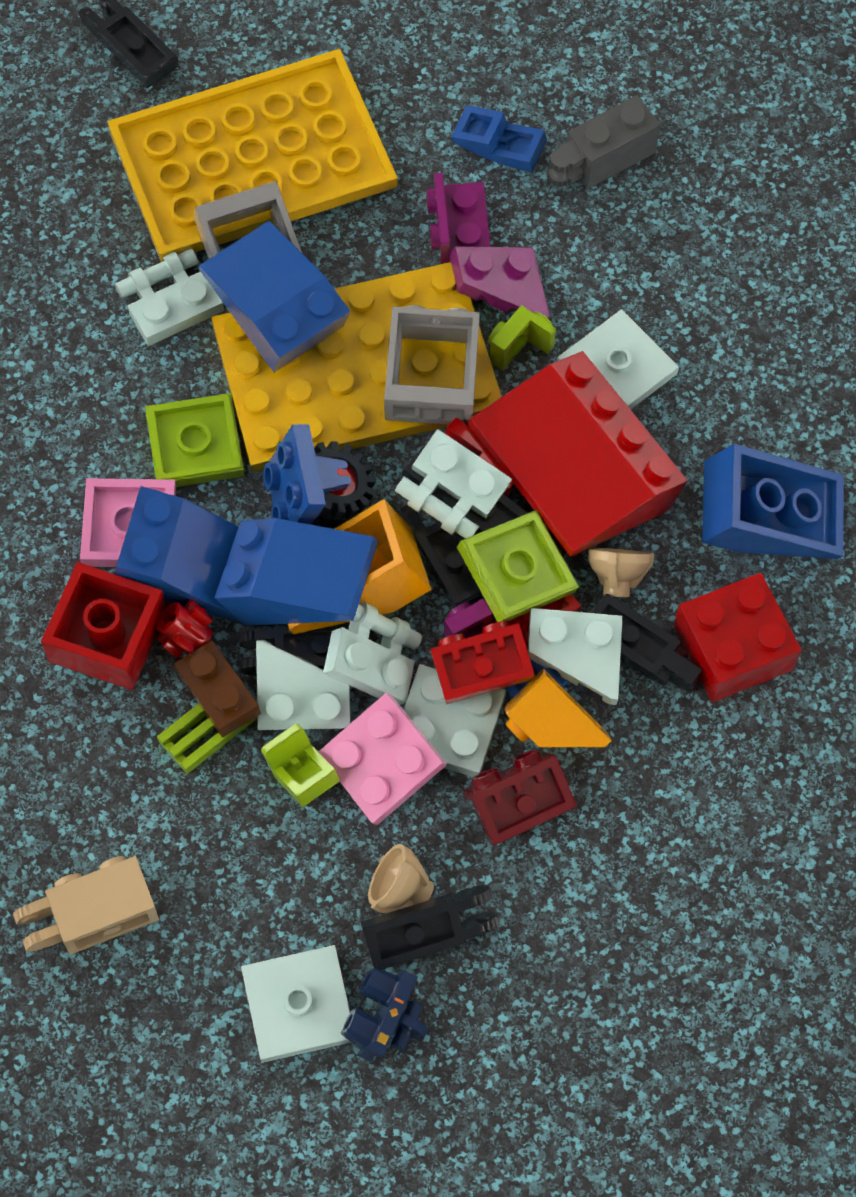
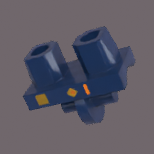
M377 968L367 972L359 994L379 1003V1007L374 1017L358 1009L352 1010L341 1031L342 1036L360 1047L357 1056L369 1062L373 1061L374 1056L383 1057L394 1031L396 1033L391 1046L400 1051H404L409 1037L418 1040L424 1039L428 1028L417 1020L423 1006L417 1002L409 1001L404 1014H402L418 976L406 970L396 975Z

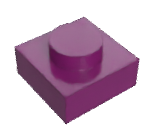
M482 599L472 605L466 602L451 610L447 618L444 619L443 637L464 634L465 638L482 634V629L492 624L493 613L486 601Z

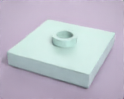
M622 309L557 357V361L584 351L630 409L634 408L676 376L679 369L677 364Z
M335 945L241 966L261 1063L351 1043L341 1035L350 1010Z

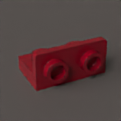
M538 749L529 750L513 759L514 766L498 772L497 768H493L479 773L471 779L473 785L463 789L466 799L472 801L491 845L495 846L577 807L556 755L547 752L540 753Z

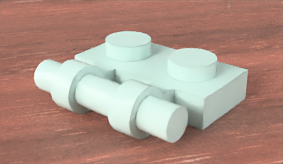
M192 248L178 255L176 252L170 253L163 257V262L145 270L139 267L129 272L128 278L115 283L118 294L122 299L134 293H137L140 300L129 304L128 310L148 346L224 311L223 302L203 274L198 272L188 277L185 272L186 269L198 264V259ZM171 277L174 284L154 293L151 285Z
M437 429L412 465V470L425 479L418 486L404 476L396 487L395 492L409 500L407 505L417 512L422 509L443 523L441 528L451 535L456 532L466 539L475 535L479 528L478 525L466 518L470 509L486 519L511 483L512 478ZM437 487L458 500L453 509L432 495Z
M361 602L358 605L354 621H350L349 629L347 630L342 627L332 631L323 673L377 698H380L385 693L391 694L399 705L407 702L415 661L401 655L402 645L415 650L420 645L422 636L419 632L410 629L408 622L398 617L389 619L379 614L375 606ZM370 630L383 635L381 645L368 639Z

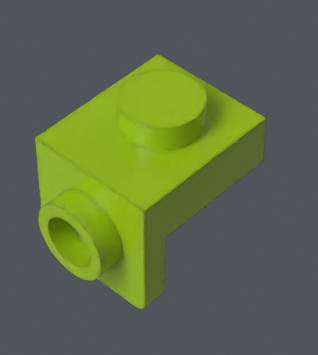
M521 305L506 323L503 321L499 322L491 332L488 343H490L489 358L491 364L504 371L527 342L549 354L554 348L556 328L545 315L539 312H531Z
M298 723L268 742L261 749L275 779L302 807L340 781L334 767L311 745L304 729Z

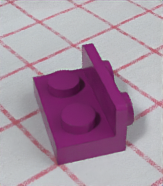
M434 173V188L426 189L428 214H436V224L430 225L431 250H439L440 264L451 262L450 254L455 246L490 247L484 182L444 185L443 173Z

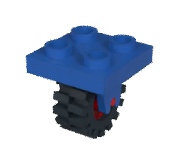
M292 424L282 442L278 443L277 450L269 463L265 465L263 471L264 486L267 490H270L273 502L271 518L312 525L318 517L321 518V527L327 528L331 521H333L334 528H337L360 514L373 497L375 492L373 486L376 483L375 476H368L373 470L370 462L362 465L361 461L365 456L358 452L354 457L350 454L352 446L347 444L341 450H338V442L330 441L327 447H325L324 442H321L314 448L309 424Z

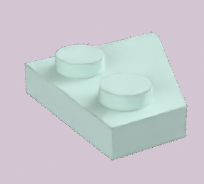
M531 608L527 650L529 658L545 668L557 670L562 678L576 686L580 683L603 696L602 701L611 705L617 704L622 616Z
M265 640L256 641L257 704L261 711V715L258 716V730H285L296 723L303 729H342L350 724V685L324 674V669L299 656L296 657L279 649Z

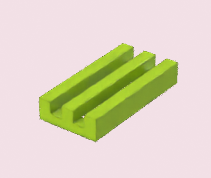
M197 704L160 733L157 739L184 772L189 774L258 719V716L223 738L217 733L186 758L182 753L215 729L208 718L174 745L173 742L207 716L200 705Z

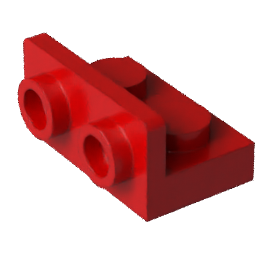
M507 621L496 622L482 629L483 634L465 638L464 634L451 635L439 640L438 647L430 649L446 705L535 679L519 623L509 626Z

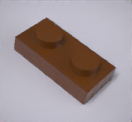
M213 640L174 663L178 675L222 738L261 715L259 705Z

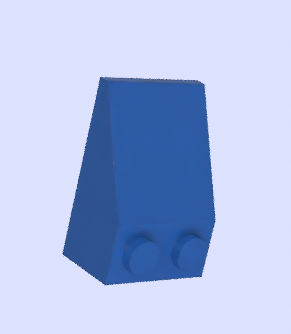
M270 221L264 223L198 267L274 373L344 327L350 314V310L327 278Z
M732 444L704 461L702 543L739 553L831 559L843 557V474L738 444Z
M140 486L116 565L115 575L162 590L165 602H177L185 607L188 601L192 599L204 608L207 614L241 623L214 599L239 527L184 498Z
M278 518L241 521L214 599L245 626L354 621L378 540L373 536Z

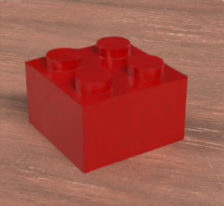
M77 562L41 640L48 662L133 691L157 636L156 622L161 612L166 608L162 590Z
M762 573L755 574L678 606L673 626L684 648L689 652L688 656L691 662L702 669L700 680L712 703L794 670L802 650Z

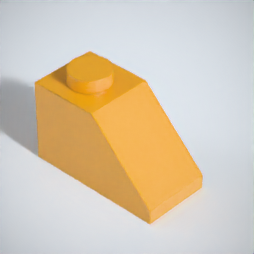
M544 668L535 676V679L531 680L504 706L506 715L510 718L505 723L506 726L523 743L530 738L538 747H606L611 742L608 732Z

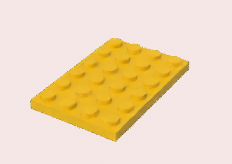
M340 49L107 121L109 132L161 262H163L164 256L176 252L178 255L191 248L194 253L205 249L194 219L196 206L277 181L290 221L398 187V177ZM266 211L214 228L213 232L218 245L242 238L268 221L273 225L274 223L270 211Z
M451 262L335 288V291L350 310L344 327L275 373L230 312L211 317L252 473L264 470L265 465L269 463L277 450L278 443L282 442L292 424H309L314 448L318 443L324 442L325 447H327L330 441L338 442V450H341L345 444L355 449L448 427L449 424L385 420L384 397L392 307L419 305L425 309L448 310L451 308H463L469 312H475L471 298L457 291ZM480 327L473 416L502 397ZM402 339L399 385L463 389L467 343Z

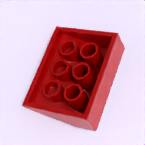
M584 351L551 363L471 417L467 423L507 476L512 478L511 481L535 511L537 510L542 521L570 557L668 512L688 481Z

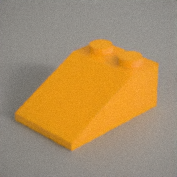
M385 499L335 528L336 530L373 536L378 540L359 604L366 602L378 609L379 614L384 615L397 611L432 590L412 528ZM350 621L290 623L288 626L293 634H298Z

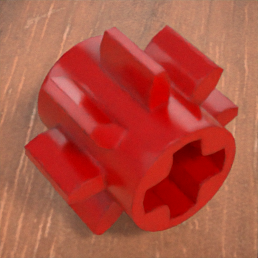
M192 599L188 601L185 607L177 602L171 603L161 612L156 622V629L161 632L157 636V640L163 643L162 648L176 658H179L184 650L192 654L193 651L210 642L213 631L208 625L212 622V618L206 614L207 611Z

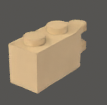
M125 856L111 858L99 866L100 870L81 876L79 873L64 876L54 883L55 887L45 890L47 897L15 910L13 916L18 925L30 924L50 915H54L57 923L25 937L22 941L27 952L42 950L45 947L47 948L63 941L71 955L158 921L157 911L136 856L128 859Z

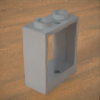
M277 181L195 207L194 219L208 259L220 252L213 232L214 228L266 211H270L275 227L302 253Z
M419 305L392 307L384 397L385 420L450 424L457 417L465 424L468 423L469 419L473 417L480 312H469L463 308H451L448 310L425 309ZM402 339L467 343L464 388L399 385Z

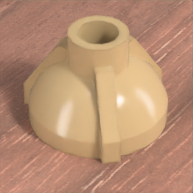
M592 547L588 549V560L591 568L597 574L600 584L603 585V595L610 594L614 597H629L630 588H636L652 567L654 553Z
M397 844L380 859L369 886L368 899L372 904V909L380 913L392 912L428 901L432 895L434 883L429 880L413 851L402 844Z

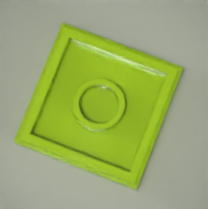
M231 393L145 406L156 480H175L176 487L245 476Z
M537 510L461 540L457 546L497 622L517 618L530 612L531 608L538 609L575 593L579 588Z

